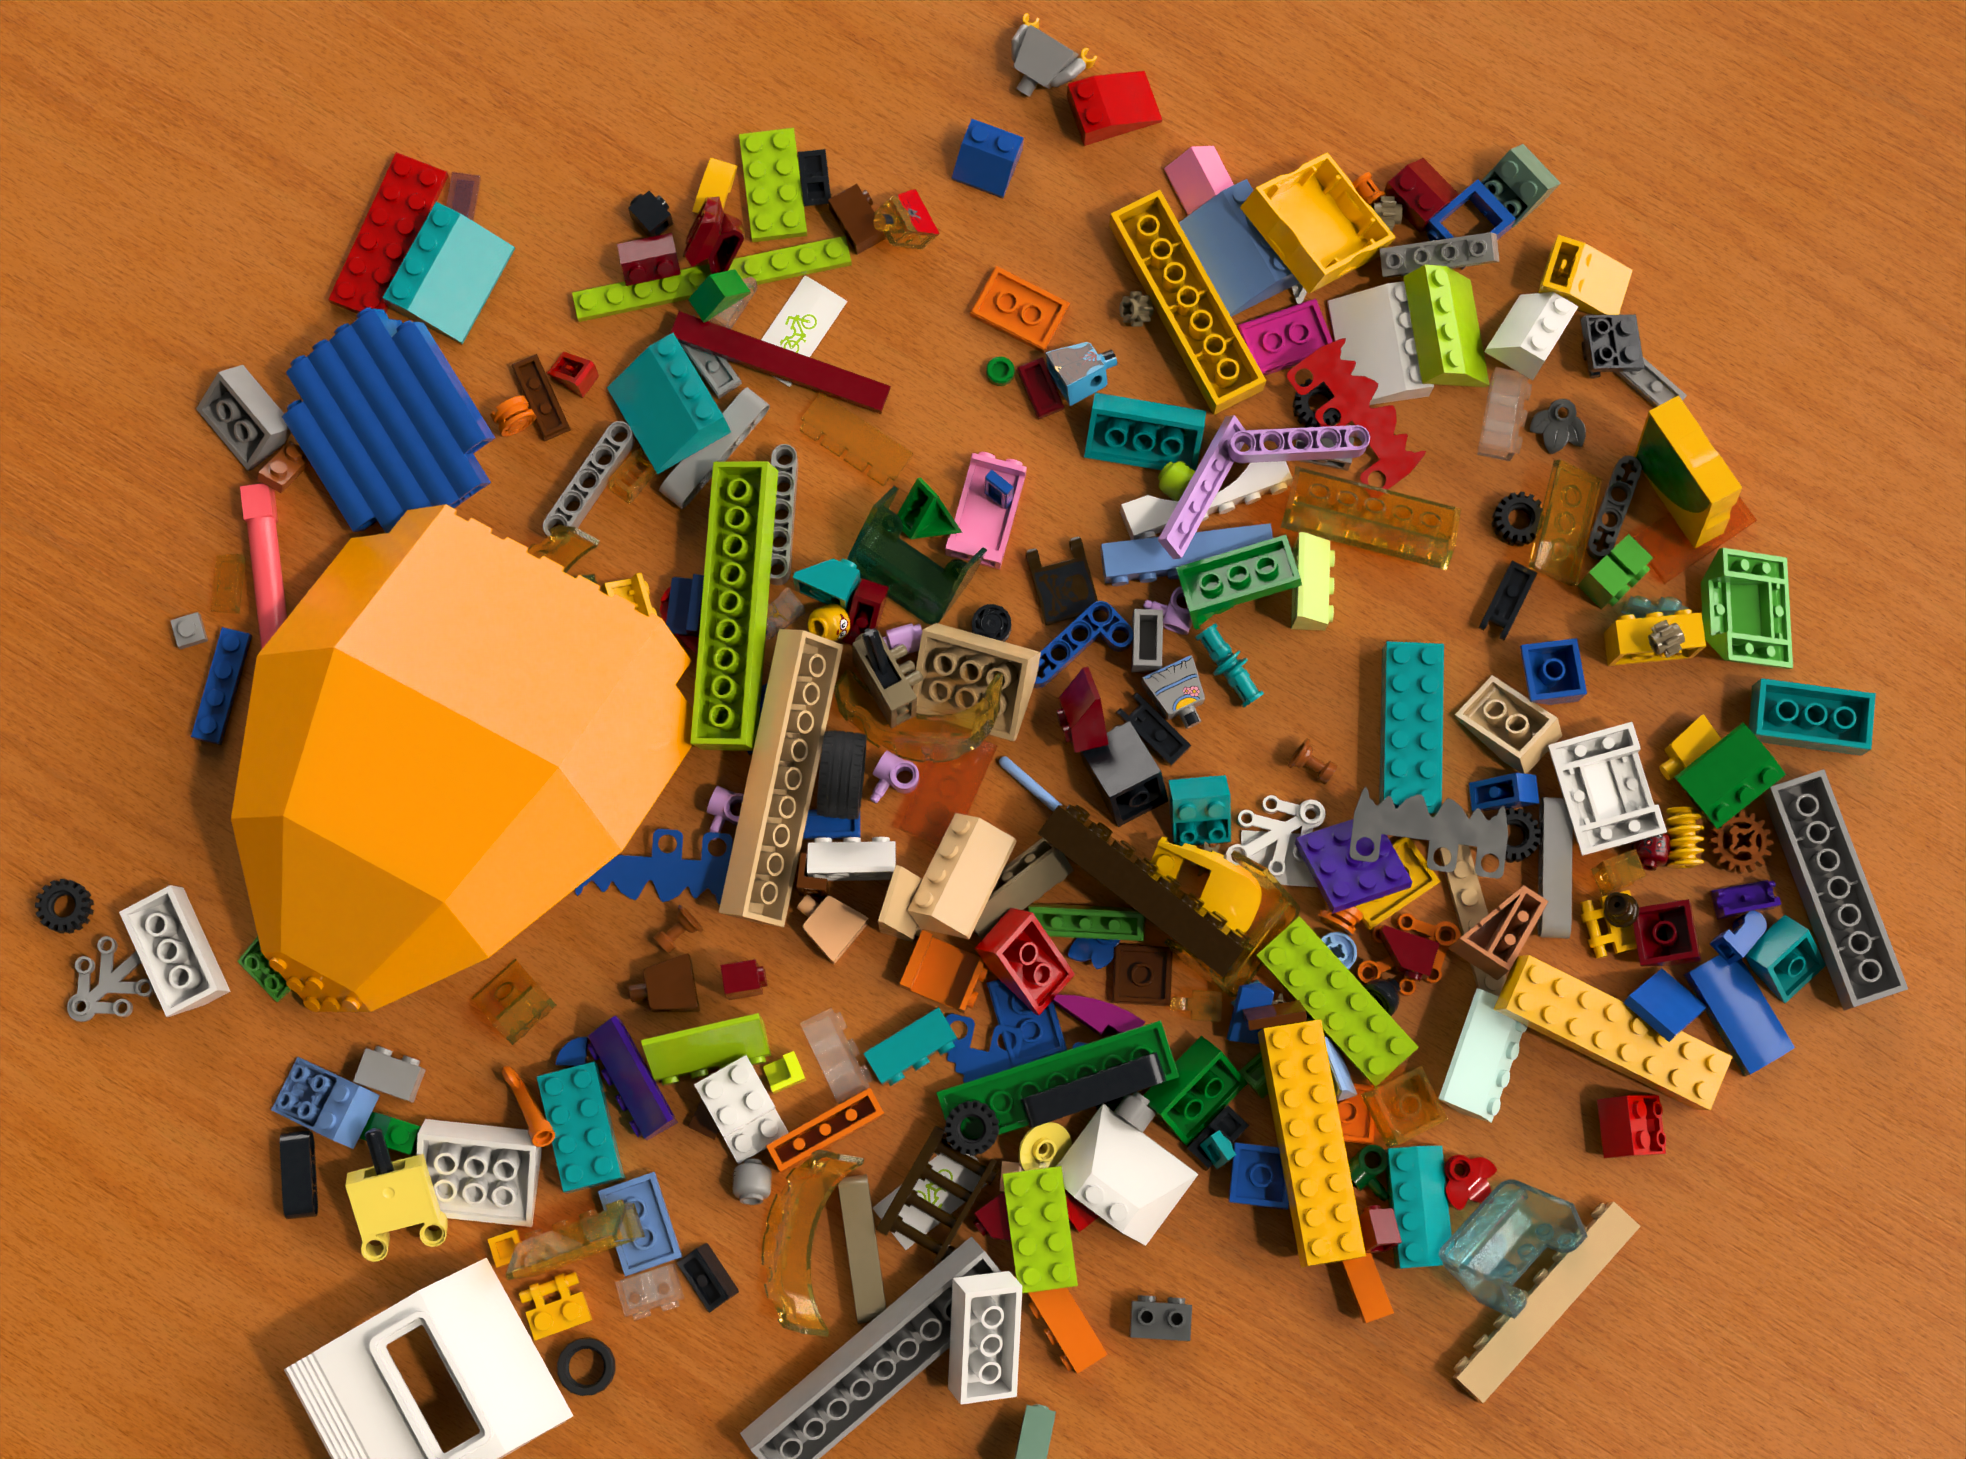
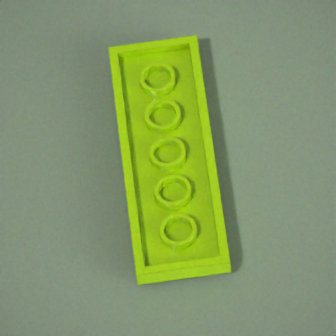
M1300 916L1255 955L1296 1001L1300 1000L1304 1009L1313 1020L1321 1019L1323 1031L1374 1087L1380 1084L1419 1048Z

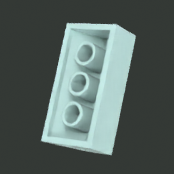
M1477 988L1438 1099L1460 1114L1492 1123L1494 1116L1500 1109V1097L1503 1088L1508 1085L1510 1080L1509 1071L1512 1062L1519 1054V1042L1522 1033L1526 1031L1528 1026L1493 1010L1499 996Z

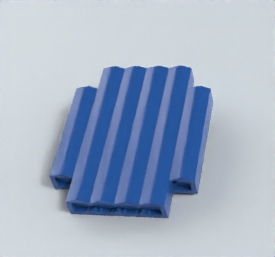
M369 307L360 311L356 315L357 320L351 325L346 323L338 327L334 331L335 336L329 341L324 339L316 343L312 347L314 351L307 357L305 355L299 356L290 363L292 367L286 371V374L303 401L301 399L296 400L288 405V411L282 418L352 531H364L378 521L384 532L389 533L407 510L445 504L455 509L489 485L491 481L477 461L474 453L494 440L495 436L424 322H412L409 320L402 323L401 320L389 319L383 309H371Z

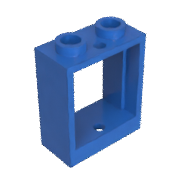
M1477 179L1431 218L1425 231L1430 241L1454 238L1441 223L1468 200L1494 225L1495 228L1491 232L1497 234V240L1512 228L1516 218Z

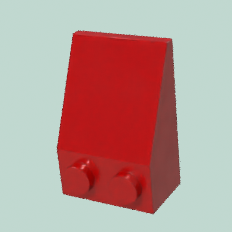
M1145 71L1096 75L1069 83L1067 86L1066 97L1084 146L1162 122V117Z
M1010 908L975 947V950L989 970L1036 1015H1040L1055 996L1060 993L1075 975L1033 912Z

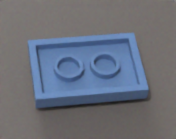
M655 1172L598 1191L625 1277L683 1257Z

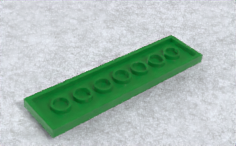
M1160 1020L936 1093L945 1121L950 1112L959 1104L966 1101H980V1103H985L989 1105L988 1107L991 1110H994L996 1118L999 1120V1134L1028 1126L1020 1099L1130 1060L1157 1052L1166 1081L1178 1078L1179 1074L1162 1021ZM970 1116L962 1121L961 1132L966 1138L973 1140L982 1135L984 1127L980 1119Z

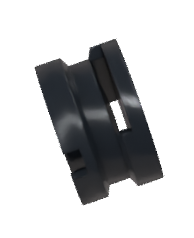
M987 604L980 607L974 613L972 633L1006 642L1009 638L1012 626L1011 617L1002 606Z

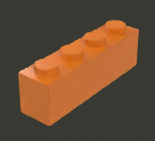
M868 1088L771 1142L766 1147L779 1171L784 1173L884 1117L885 1114L871 1088Z
M1067 1288L1028 1293L1032 1300L1028 1304L1036 1319L1042 1317L1048 1327L1043 1331L1052 1345L1059 1344L1063 1351V1354L1059 1357L1068 1372L1074 1369L1076 1374L1108 1355Z

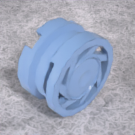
M1340 932L1329 933L1321 939L1345 967L1350 969L1357 957V948L1354 941L1348 935Z

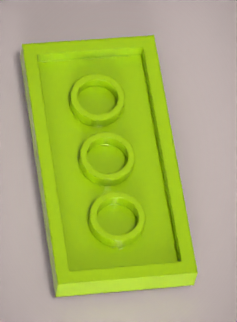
M794 128L739 134L752 242L808 236Z
M1062 1166L1002 1174L1016 1279L1022 1285V1294L1078 1286Z

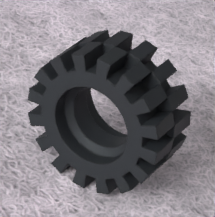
M1309 378L1300 386H1309L1313 380ZM1324 381L1306 395H1300L1297 392L1295 394L1293 413L1294 416H1298L1297 421L1300 424L1302 422L1306 424L1305 428L1310 426L1322 427L1315 417L1316 412L1312 411L1309 407V398L1313 395L1321 394L1330 401L1335 397ZM1329 408L1323 414V420L1329 426L1336 425L1337 421L1341 418V414L1336 408Z
M1514 492L1509 497L1505 496L1498 504L1492 516L1494 518L1492 527H1496L1494 532L1496 536L1498 534L1502 536L1500 539L1502 542L1507 540L1510 546H1514L1515 543L1518 544V547L1524 546L1525 543H1532L1543 531L1547 516H1544L1546 510L1545 507H1540L1542 502L1539 499L1537 501L1533 500L1534 495L1529 494V496H1525V492H1520L1516 495ZM1516 509L1525 511L1530 519L1528 527L1524 529L1514 528L1509 522L1510 512Z
M1514 808L1506 810L1507 826L1516 825L1521 828L1524 834L1523 842L1520 845L1511 846L1507 844L1505 860L1509 863L1519 862L1529 857L1537 849V845L1541 840L1539 838L1541 829L1537 828L1538 821L1531 818V813L1528 812L1526 814L1520 808L1518 810H1514Z
M60 879V881L53 880L50 882V886L45 885L42 888L44 890L43 894L38 893L36 897L40 899L39 903H35V908L39 911L36 912V915L41 919L40 922L44 926L58 933L64 934V932L70 934L74 933L75 929L81 930L83 923H89L90 919H88L89 914L93 915L94 910L91 909V905H94V902L90 899V892L85 890L84 886L66 879ZM61 896H71L75 902L74 911L67 917H59L54 910L56 900Z
M975 1100L966 1101L956 1106L950 1112L946 1119L945 1132L947 1134L946 1139L951 1143L954 1150H958L964 1155L975 1156L976 1154L984 1153L995 1143L999 1134V1120L996 1118L994 1110L988 1107L989 1105ZM970 1116L980 1119L984 1127L982 1135L973 1140L966 1138L961 1132L962 1121Z

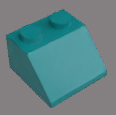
M833 558L795 572L793 575L795 591L826 605L838 604L848 612L854 594L861 582L860 570L856 569L857 565L849 560L841 559V561Z
M1786 915L1774 923L1745 955L1752 971L1783 1003L1789 1001L1826 966L1809 929Z

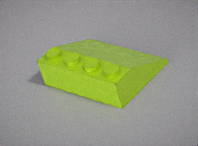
M1426 264L1403 276L1422 384L1472 387L1490 386L1471 280L1447 266Z
M759 1013L641 1040L653 1078L656 1082L662 1081V1086L680 1082L679 1077L691 1075V1079L708 1076V1070L717 1068L720 1070L747 1055L752 1066L765 1063V1057L771 1056L765 1024Z

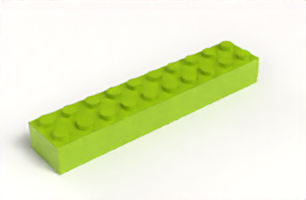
M768 461L713 462L690 744L701 750L753 751L760 715L778 470Z

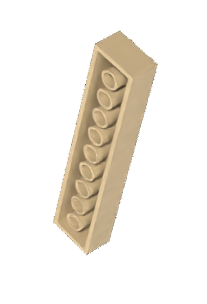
M779 629L719 909L721 914L764 925L784 927L843 649V645L804 630Z

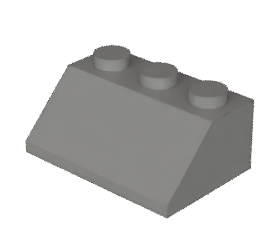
M244 365L218 372L196 408L248 471L254 469L282 447L291 434L290 429L282 418L284 415L282 410Z

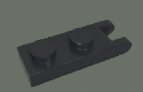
M1512 560L1479 625V629L1484 631L1488 621L1503 628L1499 639L1504 641L1538 573Z
M1135 693L1132 698L1139 706L1129 716L1121 708L1116 711V714L1123 722L1127 723L1130 721L1139 737L1171 767L1191 747V744L1138 693Z

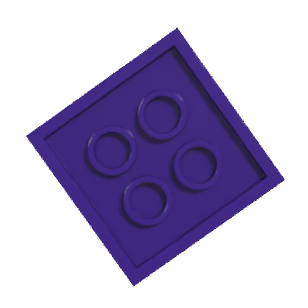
M1353 819L1296 837L1295 845L1332 914L1411 888L1412 885L1409 874L1388 836L1385 834H1381L1379 857L1375 862L1359 861L1350 857ZM1362 837L1356 843V850L1360 855L1368 856L1374 850V843L1370 838Z

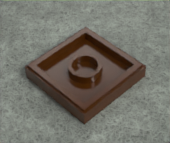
M1120 944L1114 947L1112 1003L1170 1006L1173 947Z

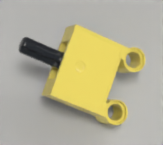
M373 1128L367 1131L365 1138L374 1166L347 1173L345 1183L362 1238L361 1253L363 1257L372 1262L384 1259L389 1248V1231L421 1224L420 1239L425 1245L430 1247L441 1245L447 1236L448 1218L440 1211L424 1154L392 1162L382 1130ZM430 1225H436L441 1229L438 1231H431L427 1227ZM372 1240H378L382 1244L379 1246L371 1245L369 1242Z

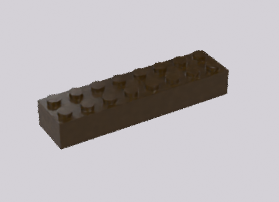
M1069 804V806L1058 805L1038 832L1040 836L1220 976H1232L1237 972L1255 948L1249 943L1251 938L1240 929L1233 930L1226 925L1228 920L1216 911L1212 913L1202 907L1205 904L1204 901L1193 893L1188 895L1181 891L1179 888L1182 885L1169 875L1165 877L1157 872L1159 867L1146 857L1144 859L1137 857L1134 854L1136 849L1124 840L1119 842L1111 837L1113 831L1100 822L1096 824L1089 820L1090 814L1079 805L1074 807Z

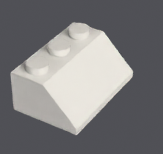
M1555 292L1521 294L1484 352L1529 379L1534 380L1579 306Z
M847 837L843 839V842H832V838H815V843H808V877L824 878L828 881L891 880L896 866V842L890 841L889 837H874L872 842H861V838Z

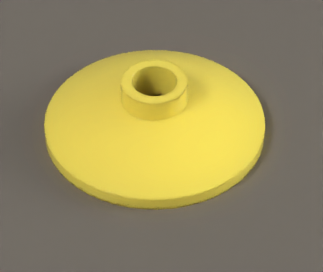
M1048 1122L1031 1128L1023 1137L1019 1147V1162L1022 1169L1027 1171L1056 1167L1072 1146L1068 1131L1055 1122Z

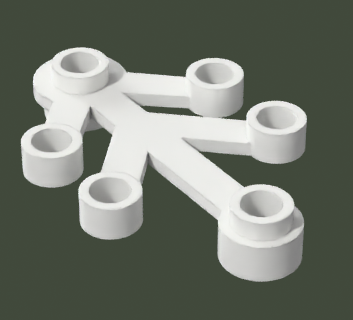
M1273 795L1265 797L1262 808L1266 813L1274 814L1279 811L1295 816L1286 822L1256 815L1251 810L1241 811L1237 820L1242 828L1254 826L1270 831L1245 846L1240 844L1232 845L1226 852V860L1234 865L1244 867L1250 856L1277 841L1273 860L1268 865V872L1273 877L1282 876L1286 869L1284 861L1291 832L1302 827L1300 834L1302 836L1313 832V828L1319 827L1323 823L1326 813L1320 802L1306 800L1298 805L1279 800ZM1273 800L1276 803V808H1267L1266 802ZM1313 810L1316 813V817L1308 819L1305 812ZM1245 814L1250 815L1252 821L1248 824L1243 823L1241 817ZM1295 846L1292 852L1293 859L1296 862L1304 863L1303 858H1299L1296 855L1298 849ZM1234 853H1239L1242 856V861L1236 863L1232 860L1231 856ZM1274 863L1280 864L1282 871L1274 872L1271 865Z

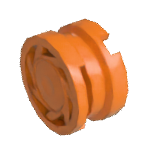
M525 396L510 398L496 407L498 410L496 413L492 411L490 416L494 423L499 424L498 429L502 436L507 437L517 434L535 421L536 415L532 409H528L529 404Z
M1325 901L1326 907L1324 910L1319 911L1317 918L1328 927L1348 936H1353L1356 930L1354 926L1356 922L1361 921L1364 916L1363 913L1357 908L1351 907L1332 914Z

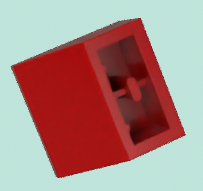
M1627 1095L1597 1099L1604 1158L1666 1154V1135L1663 1131L1662 1123L1663 1108L1659 1095Z

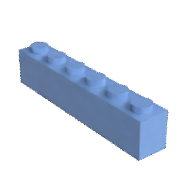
M1271 523L1196 532L1183 557L1180 559H1172L1158 541L1159 537L1101 544L1100 553L1104 582L1112 583V586H1123L1128 584L1130 580L1140 579L1141 583L1156 581L1157 577L1168 576V579H1179L1176 570L1178 566L1272 539Z

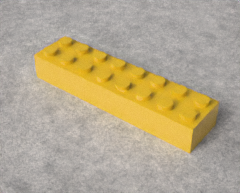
M1161 190L1111 213L1109 226L1146 294L1150 296L1156 312L1213 415L1262 392L1266 379Z
M1530 955L1518 956L1493 1009L1695 1110H1711L1733 1057L1684 1032H1680L1672 1041H1667L1628 1008L1624 1002Z
M1320 1019L1263 1028L1257 1034L1300 1266L1304 1268L1365 1257L1364 1242L1322 1021Z

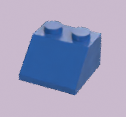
M971 119L960 147L952 180L1004 198L1023 151L1024 137Z
M1577 638L1520 646L1530 702L1547 705L1578 702L1587 694Z

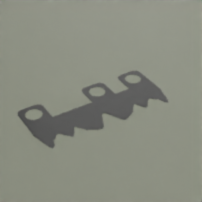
M1366 787L1363 789L1353 818L1349 852L1352 859L1375 862L1379 857L1381 834L1429 840L1427 866L1431 870L1452 872L1455 870L1459 844L1477 847L1475 873L1480 877L1495 879L1503 876L1508 840V826L1504 805L1499 809L1497 816L1492 817L1491 820L1485 818L1480 808H1477L1469 819L1459 804L1447 798L1437 814L1431 817L1422 794L1406 799L1395 809L1391 796H1388L1379 805H1375L1373 800L1369 798L1368 789ZM1362 837H1368L1374 843V850L1368 856H1362L1356 850V843ZM1444 847L1450 851L1451 861L1448 865L1439 866L1434 862L1433 854L1438 848ZM1486 854H1494L1498 858L1499 867L1496 871L1489 873L1483 870L1481 860Z

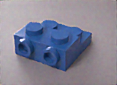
M1234 1143L1233 1150L1236 1156L1232 1159L1228 1203L1287 1210L1289 1208V1201L1279 1148Z

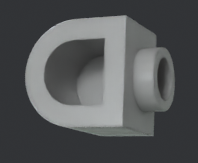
M1134 1092L1133 1095H1125L1114 1110L1116 1114L1141 1132L1146 1129L1156 1115V1112L1147 1106L1150 1101L1138 1092Z

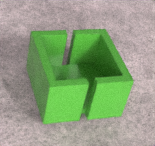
M1628 534L1610 551L1608 556L1606 555L1588 572L1577 586L1601 610L1608 603L1613 607L1631 589L1628 585L1633 588L1650 570L1647 565L1653 557Z

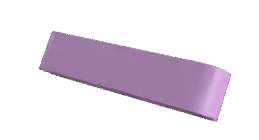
M1359 425L1243 430L1235 433L1231 438L1228 453L1230 458L1237 463L1356 458L1364 454L1370 442V434L1366 428ZM1358 437L1363 445L1353 446L1349 442V438ZM1329 438L1333 441L1334 446L1326 448L1321 444L1320 440ZM1296 439L1302 440L1306 447L1304 449H1297L1292 445V441ZM1265 441H1273L1278 448L1271 451L1266 449L1263 443ZM1244 442L1249 446V450L1240 452L1236 449L1235 444Z

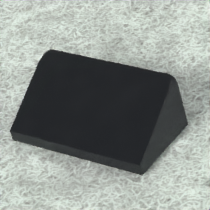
M708 1243L696 1248L677 1262V1265L709 1313L739 1293L737 1286Z

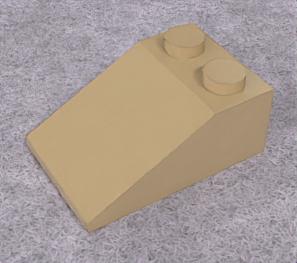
M1493 675L1455 714V718L1502 761L1523 774H1527L1549 751L1548 745L1556 743L1562 737L1559 720L1556 716L1536 703L1530 702L1528 698Z
M895 866L878 919V925L881 933L913 942L915 936H920L923 929L918 926L907 909L922 878L902 866Z

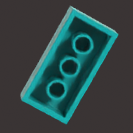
M1761 678L1752 685L1749 729L1761 743L1862 756L1872 748L1876 693Z
M591 1062L537 1076L546 1119L550 1122L555 1132L552 1145L563 1192L569 1194L625 1179L599 1065L596 1062Z

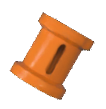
M1367 172L1357 178L1352 184L1363 200L1372 207L1373 203H1379L1381 196H1386V193L1378 189L1371 179L1372 175L1370 172Z

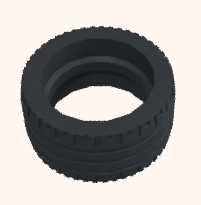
M825 731L819 770L817 815L839 819L859 818L865 772L866 735L845 731Z

